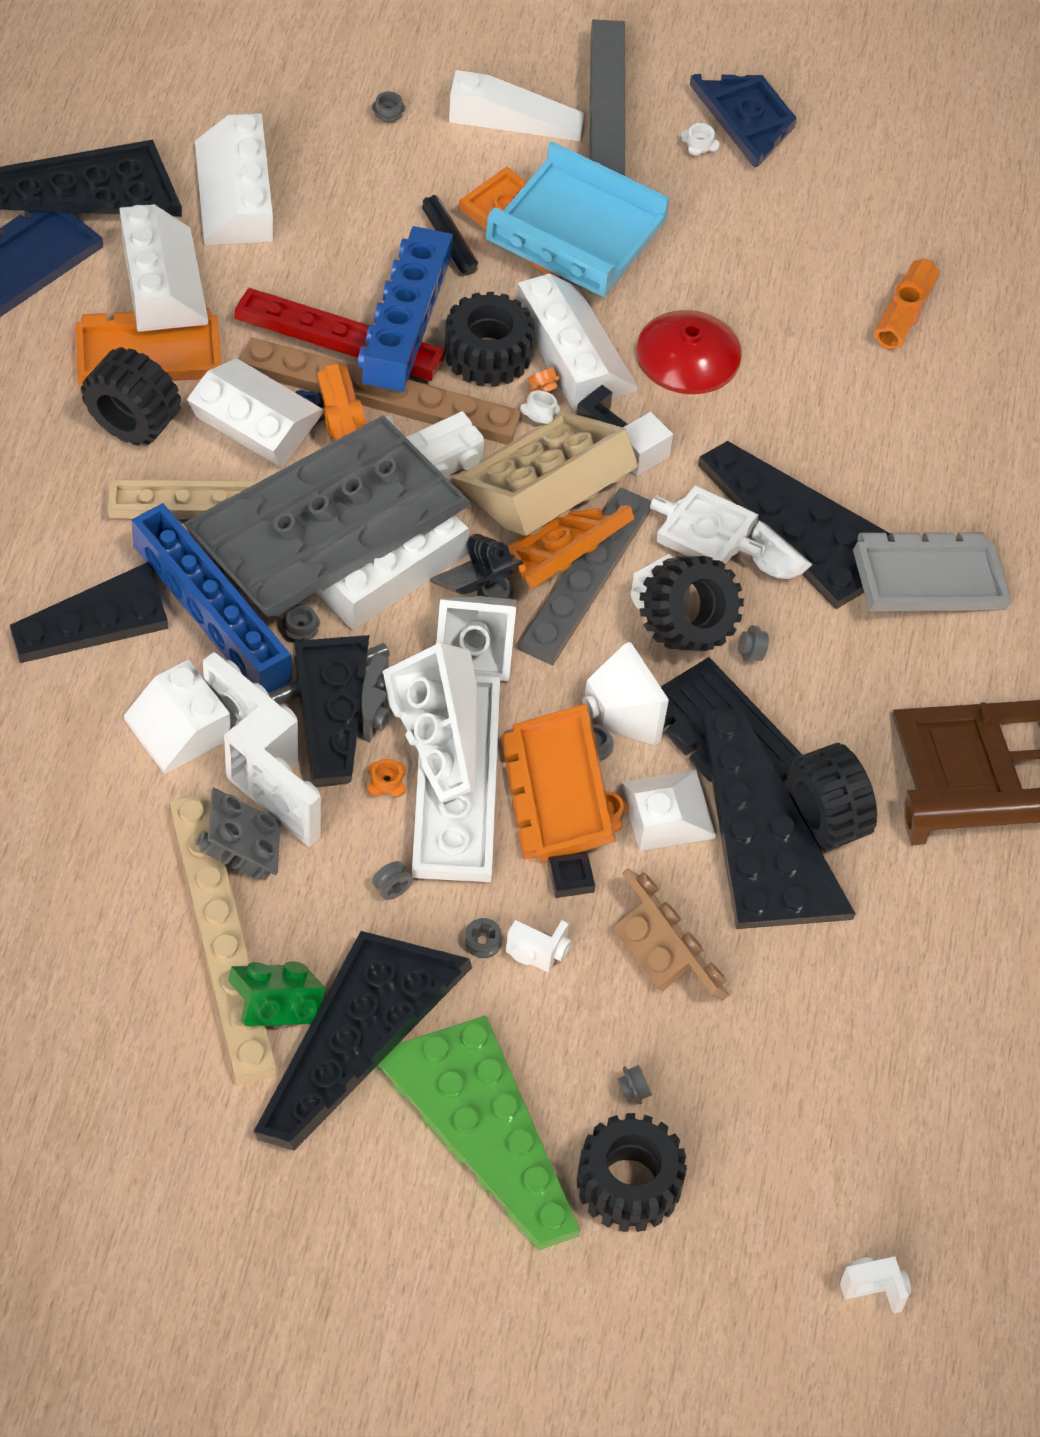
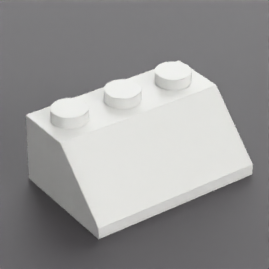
M237 358L208 370L187 398L197 418L282 469L324 413L322 408Z

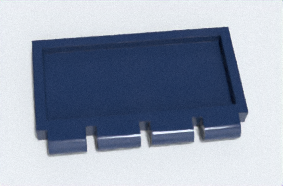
M25 211V217L19 215L0 227V317L103 248V237L73 213Z

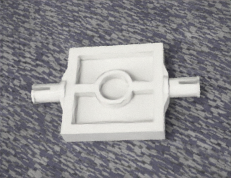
M696 485L685 498L676 503L656 495L650 504V509L667 516V521L657 532V542L685 556L713 557V560H720L727 564L730 558L739 551L747 553L758 560L765 551V545L747 538L757 525L758 514Z

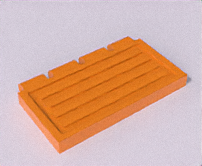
M206 308L208 325L138 332L134 312H115L114 320L110 321L107 320V313L82 314V322H75L79 386L83 385L82 382L109 351L112 349L116 350L119 347H123L126 350L131 348L140 354L143 353L149 356L151 360L156 361L171 376L172 381L202 379L208 370L221 365L217 315H210V308Z
M586 703L512 724L513 731L501 736L504 760L508 763L506 771L510 792L514 796L512 803L516 824L520 829L518 835L522 857L525 859L538 857L540 862L543 863L547 862L549 857L575 854L616 842L590 711Z

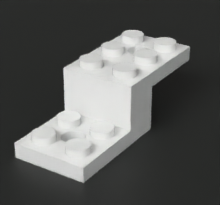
M213 652L203 660V675L206 683L230 713V726L233 728L224 735L226 778L276 820L280 821L284 827L310 848L321 838V795L311 782L307 780L302 781L291 770L298 764L297 717L287 706H280L272 700L264 687L258 683H252L244 677L240 669L232 661H225Z

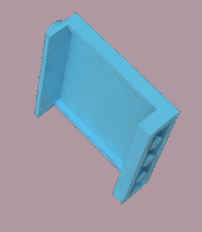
M551 141L548 147L547 160L503 211L494 207L488 214L486 240L605 298L666 222L669 197Z

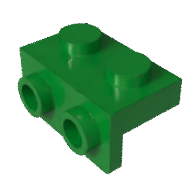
M295 961L286 962L285 965H266L252 962L248 966H231L228 978L229 983L245 1000L241 1022L246 1027L311 1024L322 1004L325 986L305 964Z

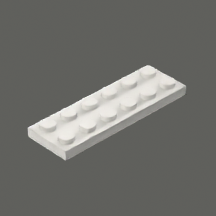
M475 676L477 682L476 780L474 790L448 802H441L421 766L422 758L419 754L412 878L491 882L500 677Z

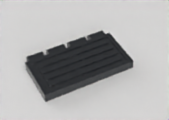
M707 657L661 686V689L669 699L664 728L668 727L665 735L685 756L695 751L690 756L689 761L709 782H712L702 724L703 711L742 708L782 782L788 780L787 771L789 763L793 758L801 756L802 753L710 657Z

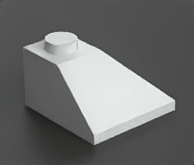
M483 596L440 598L436 644L441 642L470 650L475 676L500 677V681L509 682L517 600Z
M628 642L617 650L587 680L585 697H583L582 703H586L591 719L595 718L597 723L605 727L610 733L652 745L661 742L669 699L632 643Z
M696 770L621 782L624 799L629 804L628 813L639 851L715 839L716 833Z

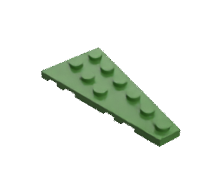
M486 1015L399 1043L377 1065L376 1068L383 1070L394 1083L393 1087L403 1098L406 1096L421 1113L423 1121L456 1158L472 1170L478 1177L477 1181L487 1192L490 1191L504 1206L506 1214L538 1250L579 1237L580 1229Z

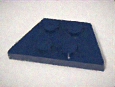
M701 74L691 75L690 86L754 168L758 167L795 128L796 116L763 75L740 77L721 74L720 80H702Z

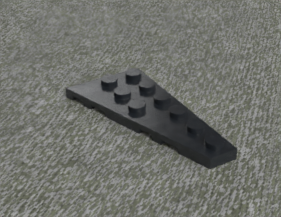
M153 139L0 167V210L120 214L119 208L154 204L173 217H182L181 203Z
M729 441L699 457L698 466L734 504L758 514V521L767 524L812 564L802 575L835 609L840 608L864 593L853 552L858 542L859 533H886L887 538H889V532Z
M742 708L703 711L702 724L736 929L853 920L856 914Z
M360 931L253 1131L257 1140L295 1151L473 968L470 959Z

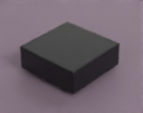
M587 852L548 858V868L555 898L595 892L596 885Z

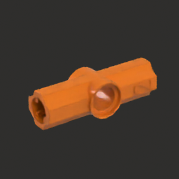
M925 258L918 261L913 260L902 282L896 286L893 299L874 333V337L880 342V346L890 350L897 347L901 348L913 325L919 321L921 310L940 276V270L936 268L933 261Z
M334 364L326 366L322 371L317 372V381L325 406L323 408L324 418L330 439L334 438V441L366 425L363 407L360 400H356L347 366Z

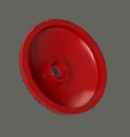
M678 310L657 316L643 328L637 342V359L643 372L657 385L681 394H705L722 388L735 377L742 357L740 342L734 331L727 324L712 315L694 310Z

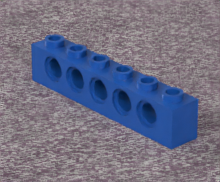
M412 226L408 239L402 238L398 254L400 260L394 259L390 276L392 281L387 280L384 286L382 297L384 303L378 302L374 317L376 325L370 324L366 337V345L368 347L362 346L360 349L358 368H363V384L401 392L405 391L450 263L453 234Z
M161 503L131 519L133 547L146 562H149L151 569L225 658L232 661L249 681L264 687L267 693L290 682V652L165 504Z

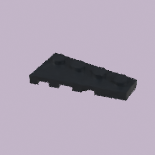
M149 562L10 624L11 636L19 663L168 629V619Z
M370 635L299 640L293 643L311 780L314 786L349 783L352 780Z

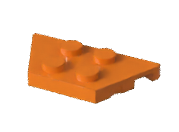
M628 505L620 506L615 513L606 516L602 515L600 508L583 511L573 510L563 517L555 518L546 523L538 533L522 536L509 545L508 549L512 557L523 561V565L516 567V570L530 589H534L557 572L568 569L572 562L583 554L594 551L600 542L635 518L631 506Z

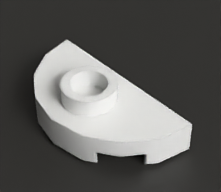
M758 521L752 533V538L755 542L765 545V551L759 560L753 557V561L761 571L777 579H791L803 574L812 565L767 524Z

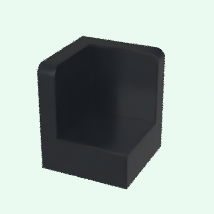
M600 385L578 403L577 415L622 428L628 425L610 411L613 392L604 385Z

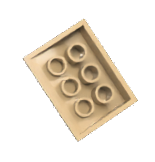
M563 411L553 417L552 423H542L485 457L477 466L460 472L452 477L457 487L507 530L527 536L538 533L542 530V526L551 520L567 515L571 508L582 501L595 498L599 491L608 485L621 482L626 478V474L638 468V464L626 428Z

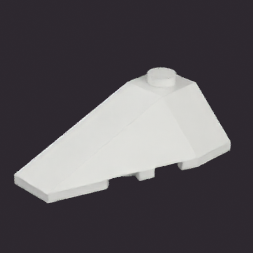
M455 70L450 94V123L580 141L585 113L487 74Z
M440 642L383 670L392 712L395 717L401 718L408 732L405 736L410 745L416 746L422 758L421 766L441 802H448L475 789L477 682L470 650Z

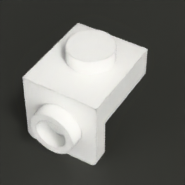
M515 920L508 931L506 953L510 954L521 964H531L549 973L555 961L562 962L570 949L572 940L567 938L569 923L561 920L554 934L550 937Z
M870 1257L857 1259L845 1268L840 1282L844 1299L886 1291L893 1313L902 1312L908 1296L911 1295L909 1277L905 1270L900 1271L896 1257L875 1261Z

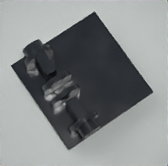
M473 534L466 542V548L471 561L430 578V581L460 595H464L480 588L479 583L491 578L492 580H499L510 576L513 573L512 569L523 565V561L512 557L505 543L481 534Z

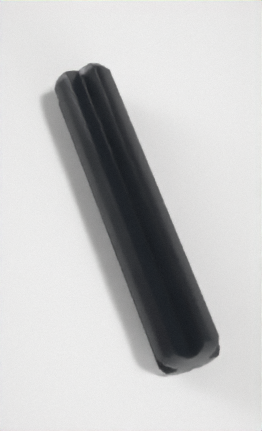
M437 195L425 197L422 201V209L434 229L453 234L451 257L459 271L465 276L470 273L474 274L478 270V261L442 201Z

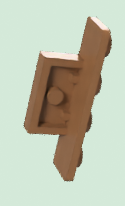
M627 868L622 874L643 903L617 923L613 929L657 989L664 991L689 969L693 968L711 994L722 1000L726 999L729 993L723 986L727 981L725 976L712 962L708 965L700 956V953L704 951L703 947L690 932L683 933L677 925L681 918L673 907L667 902L662 904L656 897L655 893L659 889L653 880L645 872L639 875Z

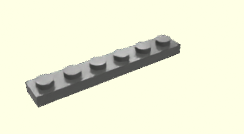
M622 487L619 488L602 515H612L620 506L628 505L631 506L635 519L600 542L594 551L585 553L572 562V565L566 570L522 638L520 651L552 666L554 665L651 512V500Z

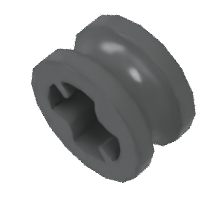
M395 861L382 867L374 875L372 883L377 889H381L380 895L385 900H391L406 892L413 883V878L408 872H405V866L401 861Z
M479 918L472 921L466 929V947L468 951L478 958H490L496 955L501 948V929L499 925L488 918ZM482 932L489 934L485 944L478 943V938Z

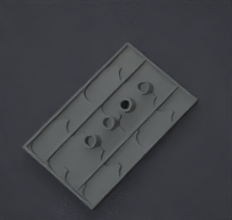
M382 415L183 524L269 618L272 615H280L319 589L322 591L326 590L374 558L384 557L421 532L423 534L428 533L470 506L471 503Z

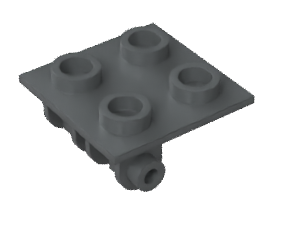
M213 787L211 790L208 833L202 831L196 839V845L200 847V852L217 860L221 856V863L228 864L232 860L231 868L238 869L255 880L259 878L265 880L270 873L274 875L278 873L281 822L269 813L261 812L241 802L236 796L226 794Z

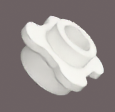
M693 124L689 130L681 134V140L686 142L689 147L688 152L694 156L704 154L707 151L714 152L719 149V142L714 140V129L708 124Z
M542 390L531 392L527 398L528 402L520 406V411L524 415H528L535 422L544 424L552 423L553 415H557L560 412L556 398Z

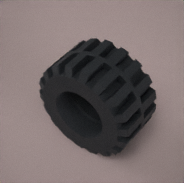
M479 292L474 293L472 298L464 297L459 300V305L454 304L446 318L444 347L446 362L448 366H452V372L455 375L462 374L463 380L468 383L476 381L478 386H484V383L495 387L499 386L500 382L509 384L513 382L514 377L520 378L524 374V369H528L531 363L533 350L534 320L530 317L528 308H521L522 302L517 299L510 300L509 295L502 293L498 296L494 295V292H487L486 295H481ZM482 338H492L496 340H485Z
M119 347L116 350L112 349L85 378L81 386L83 403L88 407V412L94 417L96 422L112 436H116L121 441L130 442L136 446L141 444L146 446L154 442L180 411V403L182 402L181 396L177 393L179 391L177 385L171 380V376L156 361L151 360L149 356L143 353L140 354L131 348L126 350L123 347Z
M708 556L668 558L662 561L663 565H656L651 570L653 577H646L643 583L647 587L646 592H640L639 598L640 601H644V608L639 609L640 616L647 618V622L643 625L647 631L654 632L652 638L657 643H664L666 648L683 651L713 650L714 646L725 644L727 642L725 636H733L737 630L733 626L734 623L741 622L742 614L738 613L739 607H744V598H739L738 592L742 591L740 583L733 582L736 575L732 569H724L725 563L720 560H713V557ZM691 584L696 588L700 597L699 613L692 623L688 621L683 611V597Z
M834 743L792 759L787 771L789 795L820 849L829 851L871 835L874 832V828L877 826V805L873 787L863 765L846 745Z
M626 1113L624 1120H620L617 1115L609 1117L607 1126L600 1122L594 1127L593 1135L588 1134L584 1141L583 1149H581L576 1179L577 1188H580L579 1198L582 1204L589 1203L588 1213L593 1218L601 1215L603 1217L601 1224L609 1228L612 1223L619 1224L618 1231L628 1232L629 1226H635L637 1232L646 1231L647 1223L649 1222L654 1227L662 1223L664 1215L669 1217L674 1212L675 1205L679 1202L687 1170L684 1148H679L680 1139L675 1133L670 1136L667 1134L669 1126L662 1121L658 1126L653 1124V1117L644 1115L643 1120L635 1119V1113ZM622 1160L637 1161L645 1165L652 1172L654 1179L642 1185L625 1184L616 1179L608 1167Z

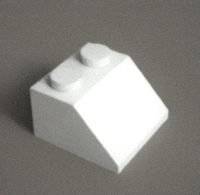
M189 659L155 676L124 714L125 722L164 774L225 743L224 735L231 730L229 711Z

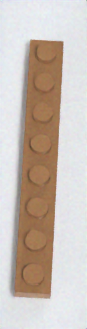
M253 337L250 338L240 359L278 383L315 393L321 392L317 381V372L322 371L329 365L339 364L340 366H347L356 400H360L363 406L432 425L463 411L472 422V426L478 429L484 439L506 445L513 441L521 421L522 412L518 409L408 380L404 392L363 384V368H358L356 365Z

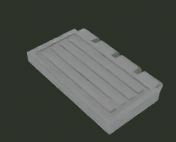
M925 532L922 538L920 533H890L889 538H887L886 533H859L858 542L853 552L869 611L1007 610L1011 603L994 542L986 541L983 532H958L956 538L953 532Z

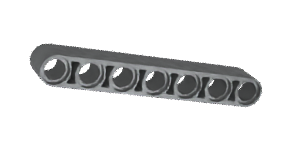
M592 19L590 40L589 159L624 176L625 21Z

